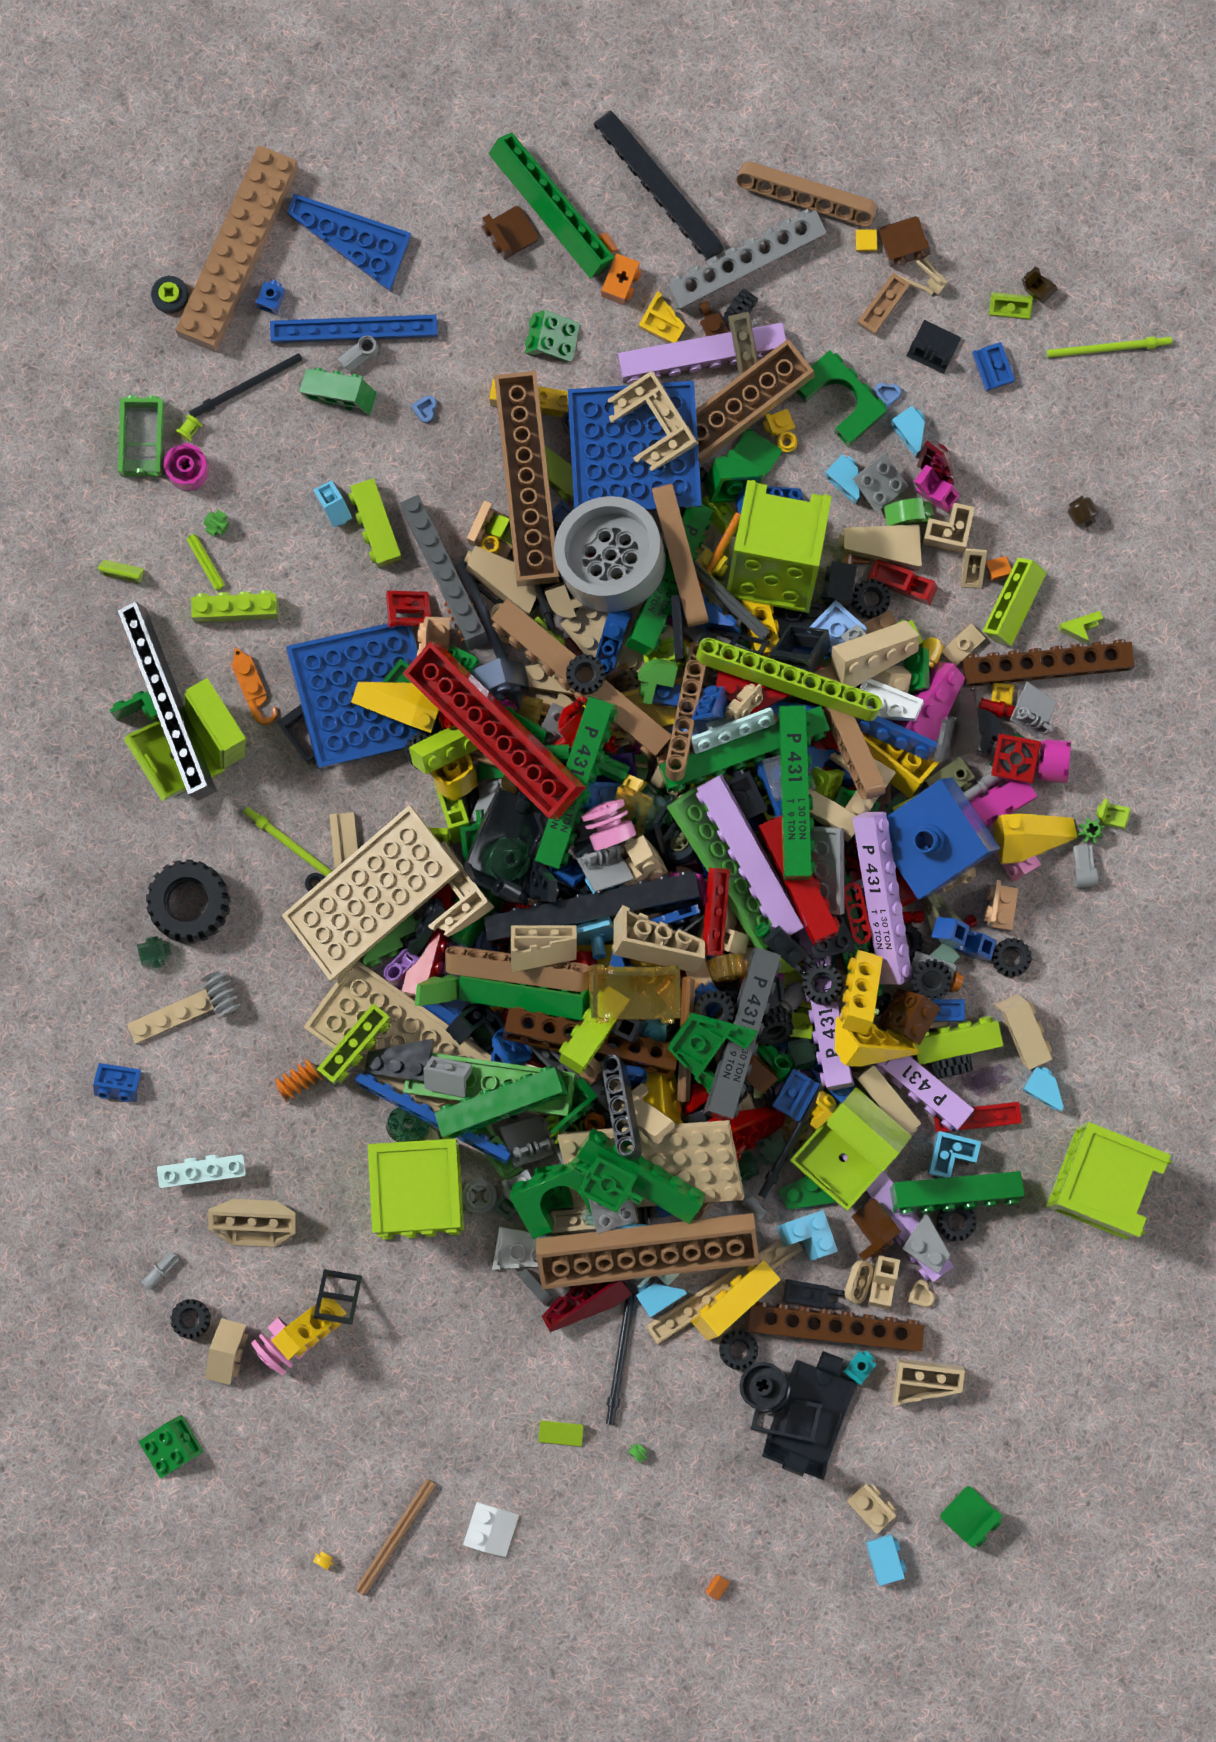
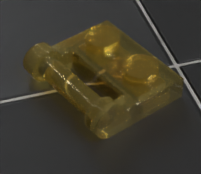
M621 784L618 786L614 801L623 799L625 803L617 811L624 809L628 811L624 817L620 818L621 822L626 820L633 821L637 803L639 802L641 805L634 826L636 835L632 837L637 839L644 835V824L649 807H652L654 800Z

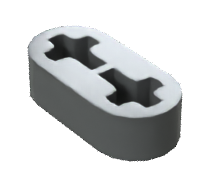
M526 1268L517 1275L544 1306L553 1299L545 1289H542V1286Z

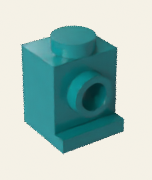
M866 1350L863 1353L858 1351L843 1369V1372L858 1385H861L876 1366L873 1362L875 1357ZM859 1362L865 1364V1369L862 1371L857 1368Z

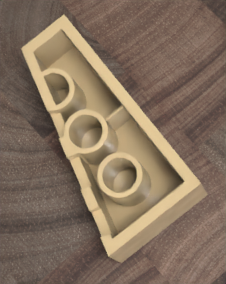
M903 621L832 646L831 668L838 682L856 687L918 652L919 634L907 621Z
M622 905L614 918V955L696 973L705 959L704 940L681 930L676 932L670 929L668 924L661 921L659 924L647 919V915L642 913L637 915L630 912V908Z

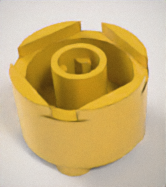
M469 754L431 772L438 792L453 801L468 794L478 785L477 774Z

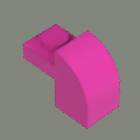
M927 465L914 481L919 495L946 512H949L953 504L960 497L952 484L941 480L933 468Z

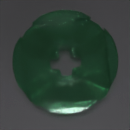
M502 837L491 847L489 857L487 858V865L498 878L503 877L507 880L520 878L527 872L530 866L529 849L520 839ZM511 853L513 862L506 863V856Z
M399 1107L391 1111L386 1122V1130L394 1141L409 1142L425 1141L427 1139L429 1123ZM404 1124H406L407 1126H412V1127H411V1128H406V1127L404 1126Z

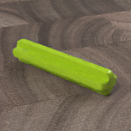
M192 534L188 536L186 540L213 588L216 591L224 588L223 580L197 535Z

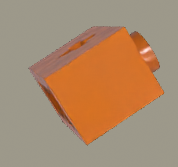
M616 253L601 290V297L625 305L626 300H631L634 293L632 285L634 281H639L642 270L639 269L640 262ZM622 277H625L626 280L620 283L619 280H621Z

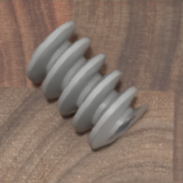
M220 971L213 972L200 979L201 982H207L203 986L204 989L210 990L207 996L214 997L210 1003L211 1005H217L214 1008L215 1013H220L217 1019L233 1014L241 1006V1004L233 1003L238 998L237 996H230L234 988L226 987L231 981L223 980L227 972L220 973Z

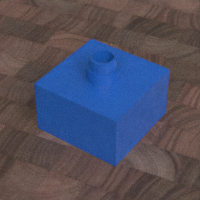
M953 777L938 780L887 816L895 865L918 900L932 896L1000 850L991 833Z

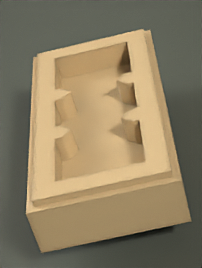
M971 623L942 650L941 654L950 663L957 666L986 638Z

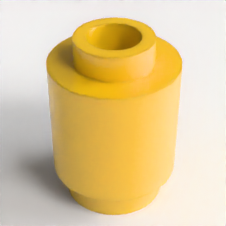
M930 637L929 639H924L921 648L929 649V670H932L937 665L944 647L940 640Z

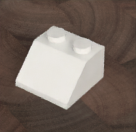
M477 1501L463 1545L506 1557L519 1514Z

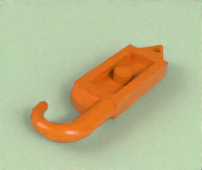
M235 647L231 665L252 716L259 724H271L278 716L277 707H273V715L270 718H264L261 715L258 707L266 701V691L251 656H247Z

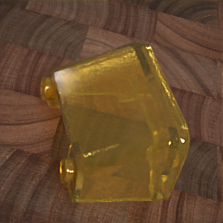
M593 964L588 967L591 1018L596 1019V1023H609V1019L661 1020L663 1024H672L674 1019L681 1018L680 965H668V967L607 966L605 968L604 965Z

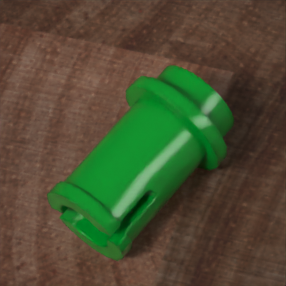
M765 922L760 923L755 929L757 937L764 939L772 932L770 929L771 925Z

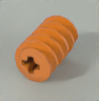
M305 1059V1067L297 1064L298 1072L291 1068L289 1069L290 1077L283 1073V1081L277 1077L275 1078L276 1087L286 1103H288L286 1096H289L291 1099L295 1098L294 1091L299 1095L302 1094L301 1087L309 1090L308 1082L317 1085L316 1077L321 1081L324 1080L313 1062L311 1063Z

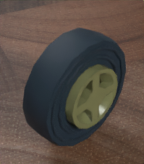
M681 829L675 831L666 843L667 856L674 863L684 865L696 859L697 854Z

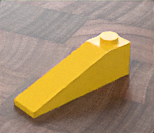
M358 682L351 701L354 704L430 733L439 711L413 683Z
M1006 814L1000 815L992 824L996 843L1000 847V850H998L1000 864L1021 863L1035 855L1038 856L1049 849L1077 839L1074 818Z
M837 1016L835 1019L834 1050L845 1066L861 1067L919 1053L915 1044L901 1033L890 1029L884 1032L878 1029L875 1024H872L867 1035L842 1028L843 1019L840 1016Z

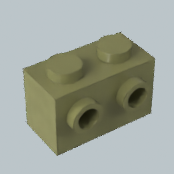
M958 757L925 780L924 785L928 788L940 779L953 777L961 790L964 791L973 785L971 781H973L975 776L962 758Z

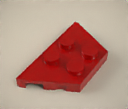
M718 670L716 687H724L729 703L734 699L741 702V700L737 699V695L746 685L753 684L756 687L758 683ZM761 685L762 702L749 715L773 706L776 702L788 698L790 694Z

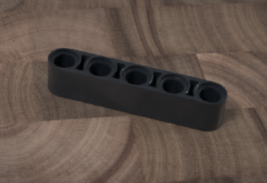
M607 1055L602 1060L601 1067L616 1149L626 1160L636 1161L642 1154V1147L627 1066L616 1055ZM618 1063L617 1068L611 1071V1067ZM621 1084L620 1089L615 1091V1087ZM625 1104L624 1109L618 1112L619 1107ZM629 1124L628 1129L622 1132L623 1127ZM632 1145V1150L626 1153L627 1147Z

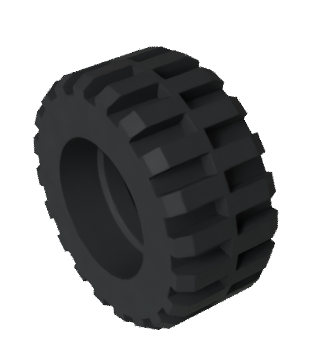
M186 859V862L174 861L173 865L169 866L167 864L164 866V870L160 874L157 872L154 876L155 880L153 883L150 882L148 886L149 894H146L148 906L146 908L152 923L158 930L171 940L173 939L180 943L189 942L190 944L197 943L199 940H208L210 935L217 934L221 925L224 926L226 922L225 918L226 915H229V903H231L227 885L221 876L205 863L200 861L194 862ZM185 882H194L201 885L208 895V906L205 912L193 921H181L174 917L169 909L168 901L170 894L177 886Z

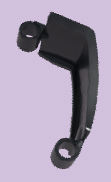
M499 787L475 835L464 864V870L472 882L491 890L494 895L508 902H517L527 906L529 901L522 889L526 875L527 855H535L542 840L534 816V812L542 811L521 790L515 795Z
M822 1351L817 1366L795 1360L789 1375L792 1386L791 1398L823 1405L815 1438L816 1442L813 1444L767 1434L762 1457L782 1464V1469L801 1477L805 1473L824 1480L831 1452L856 1387L855 1381L838 1375L843 1358ZM792 1403L786 1433L810 1438L817 1408ZM786 1407L775 1413L770 1426L771 1430L781 1432Z

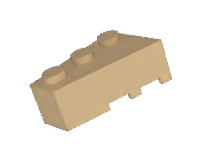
M541 664L526 666L529 691L550 695L562 693L569 698H575L574 692L571 689L566 691L558 684V678L554 675L551 678L544 673Z
M576 925L511 926V972L576 960Z
M1017 994L995 1004L996 1009L1000 1010L1003 1015L1005 1028H1008L1011 1034L1012 1042L1024 1067L1030 1070L1052 1060L1050 1055L1052 1048L1047 1040L1044 1041L1042 1036L1044 1029L1040 1021L1036 1022L1034 1017L1036 1010L1032 1002H1028Z
M898 1358L892 1400L893 1405L897 1406L903 1403L962 1393L965 1374L963 1366Z

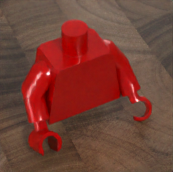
M578 697L577 701L562 709L557 729L563 737L553 745L570 744L572 748L585 710L581 701L587 704V698ZM615 736L610 737L608 743H604L602 751L616 752L620 744L614 745L612 743L617 738Z

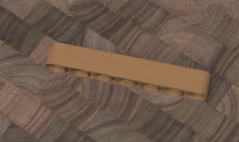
M744 162L736 178L737 184L743 189L806 209L816 210L819 213L860 226L871 225L877 211V205L871 199L754 162Z
M671 483L652 488L688 628L709 623L673 485Z
M698 641L694 642L689 649L666 759V776L671 781H680L685 775L691 737L693 736L696 722L692 720V716L702 693L707 666L699 663L696 655H694L699 647ZM691 672H698L699 674L693 675ZM692 690V691H695L696 693H694V694H689V693H687V691ZM689 709L692 712L686 713L683 710ZM685 728L688 731L682 732L679 729ZM682 747L684 750L678 751L675 748ZM677 766V767H679L680 769H678V770H673V769H671V767Z
M831 667L818 669L814 673L838 682ZM819 705L822 708L828 726L860 797L863 800L884 795V781L855 717Z
M459 946L449 947L445 951L446 972L450 974L577 992L586 991L590 987V967L583 963L566 961L511 972L510 953Z

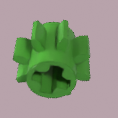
M217 510L216 514L210 511L203 522V525L206 526V532L213 537L217 533L222 536L229 526L226 514L220 510Z
M1086 818V825L1080 823L1078 826L1082 829L1078 836L1085 838L1084 843L1091 840L1093 844H1096V837L1102 839L1104 836L1100 833L1104 826H1099L1098 819L1093 822ZM1089 826L1091 829L1096 830L1093 836L1091 833H1087L1086 831L1089 828Z

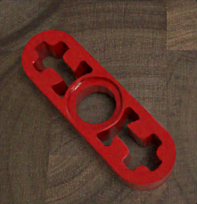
M848 882L844 885V907L850 934L853 941L865 944L871 938V929L862 889L859 884ZM849 886L857 889L854 897L856 901L860 899V903H853L848 906V901L852 902L851 895L846 894V891H849ZM852 908H861L862 916L859 919L851 917L850 912ZM865 921V924H860L862 931L867 932V935L863 936V940L855 936L859 929L857 925L853 927V922L860 923Z

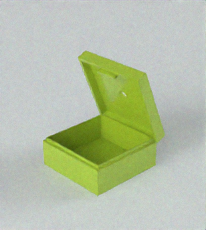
M208 678L186 689L184 694L185 710L211 777L215 778L222 774L225 768L245 757L246 738ZM160 720L125 736L123 740L162 802L187 791L176 761L170 757L172 751Z
M855 1087L848 1097L836 1107V1110L828 1120L813 1133L791 1158L790 1162L845 1211H848L880 1173L897 1157L912 1136ZM842 1153L847 1155L845 1162L839 1160V1155Z

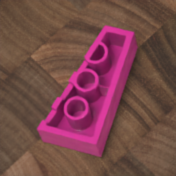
M938 662L929 673L930 689L913 694V696L924 700L916 721L893 720L892 722L936 741L965 680L964 675L953 663Z
M1008 779L1005 786L1001 788L996 786L988 791L989 795L983 798L980 796L970 803L988 828L1000 815L1011 814L1037 798L1036 793L1028 782Z

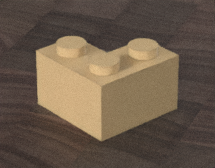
M954 503L949 522L929 518L922 544L964 553L975 507Z
M643 835L625 846L629 857L624 859L634 880L623 883V885L632 886L643 880L655 881L668 872L659 852Z
M727 906L723 950L744 956L750 937L747 934L734 930L738 919L732 909ZM704 918L697 937L702 940L704 930Z
M221 1318L209 1348L205 1379L230 1385L233 1377L237 1378L240 1370V1365L237 1362H240L243 1352L241 1347H246L249 1336L245 1334L246 1324Z

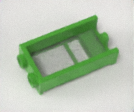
M128 395L126 398H120L118 472L120 476L163 477L165 403L159 396L150 395L147 398H139L135 395Z

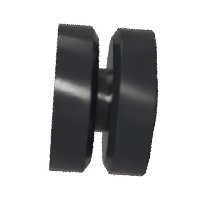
M754 1363L745 1370L740 1379L739 1388L743 1400L759 1413H777L784 1409L790 1401L792 1394L791 1381L785 1372L772 1363Z

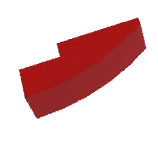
M878 559L875 560L868 579L871 578L873 581L878 579L877 582H884L885 587L887 586L897 593L929 606L938 588L933 580L918 576L913 571Z

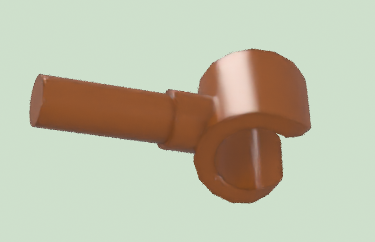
M846 554L842 557L841 562L848 564H871V559H862L852 554Z

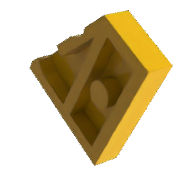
M657 291L639 323V328L668 343H675L679 341L685 330V325L680 318H677L674 310L663 299L662 294Z

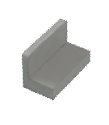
M431 1056L423 1068L425 1089L465 1097L467 1094L466 1080L472 1073V1064Z

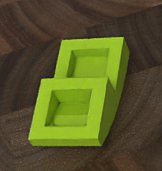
M797 1007L791 1014L794 1030H792L793 1034L790 1036L812 1038L813 1030L809 1017V1010L812 1009Z

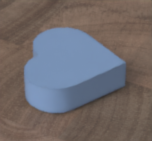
M879 383L874 389L875 397L880 398L885 403L886 408L897 401L902 393L901 388L896 384L888 386L886 383Z
M426 396L412 404L411 407L421 422L430 423L434 419L437 401L432 396Z

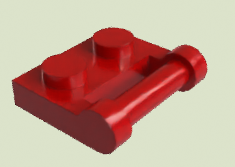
M387 590L385 595L389 628H395L396 626H420V623H424L425 616L431 617L428 592ZM396 613L422 614L423 618L396 617Z

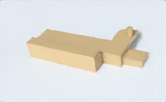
M354 812L329 814L335 869L358 850Z
M641 1083L632 1091L638 1130L658 1145L663 1141V1137L675 1128L673 1120L642 1100L649 1093L646 1085ZM621 1084L615 1087V1091L620 1089ZM625 1104L621 1105L623 1107L619 1110V1112L624 1109Z

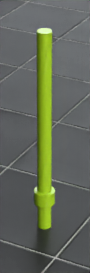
M1155 336L1146 337L1143 340L1046 350L1047 358L1138 348L1149 350L1155 349L1157 346L1172 345V338H1155Z
M249 806L245 808L243 813L253 820L258 828L266 830L325 877L332 872L269 823V819L264 815L260 816Z

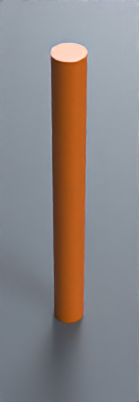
M735 513L705 569L711 575L739 525L741 516L739 513ZM699 581L700 589L704 590L705 586Z

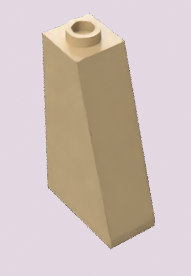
M919 524L843 528L842 534L838 537L839 547H843V553L852 554L871 560L878 559L912 570L921 569Z
M477 546L474 547L473 552L468 550L464 560L467 563L465 570L504 602L506 599H509L525 614L529 615L537 593L534 585L517 587L514 562Z
M873 1064L861 1067L854 1066L851 1069L853 1081L870 1100L910 1135H913L918 1130L921 1122Z

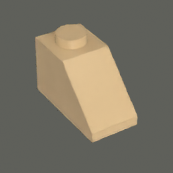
M891 666L870 679L908 693L911 674L903 666Z

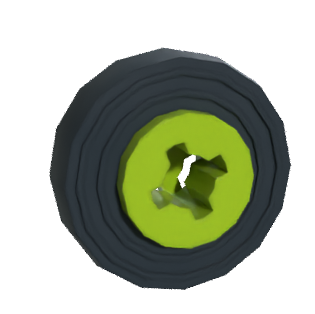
M168 275L161 277L152 286V302L158 310L164 313L172 314L179 312L188 302L189 293L187 286L176 276Z

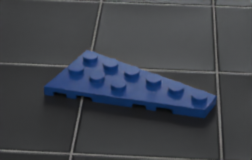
M294 193L287 210L288 216L391 292L409 244L411 233Z

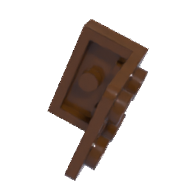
M514 206L492 219L490 214L482 217L483 226L481 228L485 236L491 238L495 252L501 254L504 260L538 241L537 233L520 206Z
M917 216L883 226L879 229L890 267L902 266L909 261L921 260L930 255V247L925 239L920 220Z
M898 989L892 996L887 1009L883 1012L879 1026L901 1033L914 1044L920 1045L940 1007L924 995Z
M874 1198L852 1215L855 1223L871 1243L870 1246L859 1254L863 1261L869 1257H872L873 1260L895 1243L892 1239L901 1233L896 1223Z

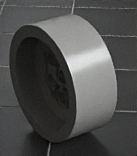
M615 496L589 500L576 507L567 515L555 537L554 557L563 581L572 596L581 604L591 609L603 612H618L635 607L653 594L663 578L666 568V551L659 530L649 512L632 500ZM604 538H610L608 542H602ZM625 541H631L629 545H622ZM590 553H596L594 557H587ZM616 556L613 561H608L609 557ZM632 559L637 560L634 564H628ZM602 571L599 576H593L595 572ZM616 575H622L620 579H614Z

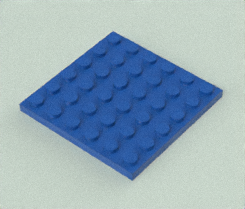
M694 381L662 383L679 414L698 441ZM629 385L568 389L574 509L595 498L615 496L632 500L647 511L657 510L652 488L671 483L679 509L702 507L698 445L656 470L651 471L650 467L652 465L642 459L639 463L633 459V457L667 436L649 405L646 403L613 423L609 420V416L614 415V404L608 403V399Z
M387 623L286 646V652L318 769L403 750L405 745H408L406 743L407 739L412 740L410 737L412 734L418 735L416 731L419 730L423 733L421 729L351 702L358 682H382L400 659L408 665L415 660L418 649L411 626L389 628ZM437 718L432 728L435 733L440 732Z

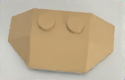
M231 1199L208 1210V1230L212 1233L215 1232L220 1238L231 1245L275 1247L296 1233V1213L278 1201Z

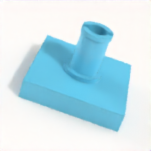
M606 917L595 922L590 921L576 926L577 944L591 945L594 959L605 958L607 955L604 943L614 940V922H612L610 917Z

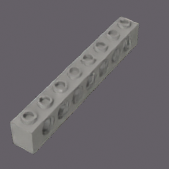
M805 209L797 214L798 218L792 221L791 218H788L779 223L780 227L774 230L771 227L762 231L761 237L757 239L751 237L742 242L743 246L737 249L733 246L725 250L724 256L718 258L716 255L706 260V265L702 267L696 265L688 269L689 274L683 277L679 274L669 279L670 283L665 286L676 308H682L827 233L817 211ZM799 223L804 227V232L801 235L796 232V226ZM780 233L786 236L784 244H780L777 240ZM762 242H765L768 247L765 254H762L759 250V245ZM744 251L749 254V261L747 263L741 261V254ZM725 261L731 264V270L728 273L724 272L722 268ZM707 270L713 274L710 282L704 279V273ZM688 280H692L695 285L691 292L685 286Z

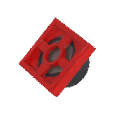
M999 733L991 776L1033 783L1041 741Z

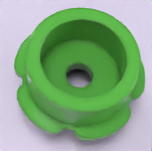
M640 1444L636 1446L631 1445L628 1453L641 1464L644 1459H648L645 1456L647 1454L645 1448Z

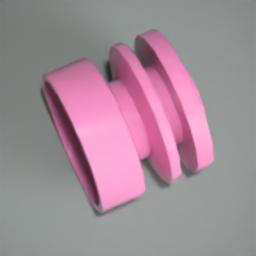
M623 799L598 804L581 815L583 821L593 819L592 822L585 825L586 829H597V832L589 837L595 851L613 846L636 835L631 820L622 822L620 818L628 813L627 809L617 811V809L625 805Z
M277 1317L268 1326L273 1336L269 1338L261 1333L259 1337L265 1344L262 1345L256 1339L251 1344L259 1358L270 1369L283 1376L287 1371L281 1363L283 1362L289 1368L293 1364L290 1360H287L271 1341L287 1326L281 1318ZM307 1346L308 1350L302 1356L298 1358L295 1355L294 1357L297 1359L302 1358L310 1350L309 1347Z

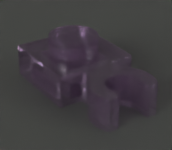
M1002 1064L996 1065L991 1072L985 1067L966 1076L975 1095L994 1088V1080L1003 1081L1007 1078V1075L1000 1077L996 1073L997 1069L1003 1067Z

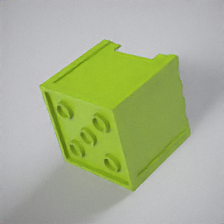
M747 480L727 590L738 600L809 613L832 496L828 494H811L810 502L766 494L767 485L756 483L755 480Z
M1086 1122L1075 1129L1046 1208L1125 1240H1128L1130 1237L1139 1238L1146 1233L1143 1231V1227L1147 1218L1137 1214L1148 1182L1153 1171L1164 1174L1166 1166L1173 1162L1170 1160L1171 1155L1091 1122Z
M456 1139L367 1144L372 1233H377V1237H382V1240L393 1239V1235L398 1234L406 1236V1238H417V1233L425 1234V1237H435L436 1232L449 1233V1236L460 1235V1231L464 1230L460 1144Z

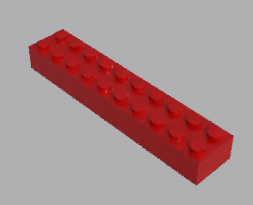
M429 642L404 671L403 675L549 819H559L586 788L440 643Z

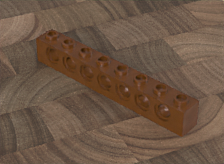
M1125 639L1115 640L1113 644H1105L1103 641L1094 642L1092 646L1073 644L1071 648L1064 649L1062 646L1050 647V650L1044 651L1041 648L1029 649V652L1021 653L1020 650H1012L1005 655H1000L999 652L988 653L985 657L972 654L967 655L961 662L962 673L965 677L964 687L1130 671L1135 667L1132 642H1126ZM1112 652L1115 655V660H1108L1105 653ZM1091 654L1095 661L1093 663L1087 662L1084 655ZM1063 657H1071L1074 663L1072 665H1067L1064 662ZM1042 659H1050L1053 663V666H1044L1042 663ZM1024 660L1029 661L1032 668L1024 669L1021 662ZM1008 663L1011 670L1003 671L1000 664ZM987 665L990 672L987 674L982 673L979 670V666Z
M510 1007L502 1039L559 1052L565 1041L569 1043L571 1040L565 1034L572 1033L577 1024L581 1026L583 1022L576 1023L564 1017L554 1018L542 1012L533 1013L521 1007ZM523 1024H530L533 1028L527 1029ZM549 1028L553 1030L554 1033L548 1034L544 1031V1029ZM612 1031L594 1056L597 1061L602 1062L605 1056L613 1054L627 1066L641 1067L648 1073L669 1078L673 1077L677 1058L667 1049L669 1041L659 1042L650 1037L643 1036L636 1042H631L612 1033ZM608 1043L616 1044L617 1048L609 1047ZM629 1048H635L639 1053H632ZM650 1053H657L660 1058H654Z
M756 1302L755 1306L753 1305L749 1308L747 1332L922 1352L924 1325H919L920 1320L906 1319V1323H900L898 1318L885 1316L883 1321L876 1320V1315L863 1314V1318L854 1317L855 1313L841 1312L840 1316L832 1315L833 1310L820 1309V1313L811 1312V1308L799 1306L798 1311L789 1310L790 1305L777 1304L776 1308H771L765 1302ZM769 1312L774 1313L777 1317L774 1325H768L765 1322V1315ZM789 1315H795L798 1318V1325L794 1328L789 1327L786 1323ZM812 1317L820 1321V1326L817 1330H812L808 1326V1321ZM833 1320H838L842 1325L841 1330L837 1333L832 1332L830 1329V1323ZM856 1322L863 1326V1332L860 1335H855L851 1330L852 1325ZM876 1325H881L885 1329V1333L881 1338L876 1337L873 1333ZM899 1327L904 1328L906 1331V1337L903 1340H898L895 1336V1331Z

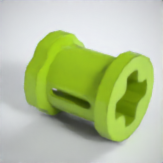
M187 414L186 421L180 429L176 430V433L188 442H191L192 436L203 425L196 418Z

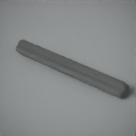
M694 561L698 580L759 638H766L770 632L769 629L697 561Z

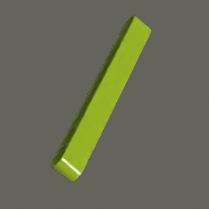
M712 638L701 640L696 653L698 662L705 666L865 721L876 719L882 707L881 698L875 694Z

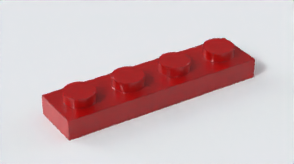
M709 868L703 930L705 955L723 956L730 869Z
M1019 1102L972 1107L974 1111L957 1131L1022 1124ZM935 1115L933 1117L935 1133L938 1131L945 1133L955 1132L954 1129L950 1131L941 1124L943 1120L939 1116Z

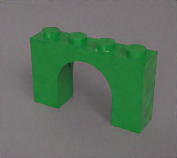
M829 350L811 366L815 377L797 390L796 393L807 402L822 388L831 384H840L852 391L856 399V408L835 428L834 432L849 448L885 416L887 409L885 403L880 398L876 399L871 394L872 390L866 383L862 384L857 379L856 372L852 368L848 369L843 364L844 361L841 356Z
M574 1158L570 1163L556 1165L551 1171L537 1173L531 1179L518 1181L511 1187L509 1197L532 1239L553 1231L554 1220L543 1202L542 1196L544 1193L556 1186L570 1187L578 1192L583 1183L584 1176L572 1170L576 1162L586 1168H589V1165ZM579 1194L592 1215L589 1199Z

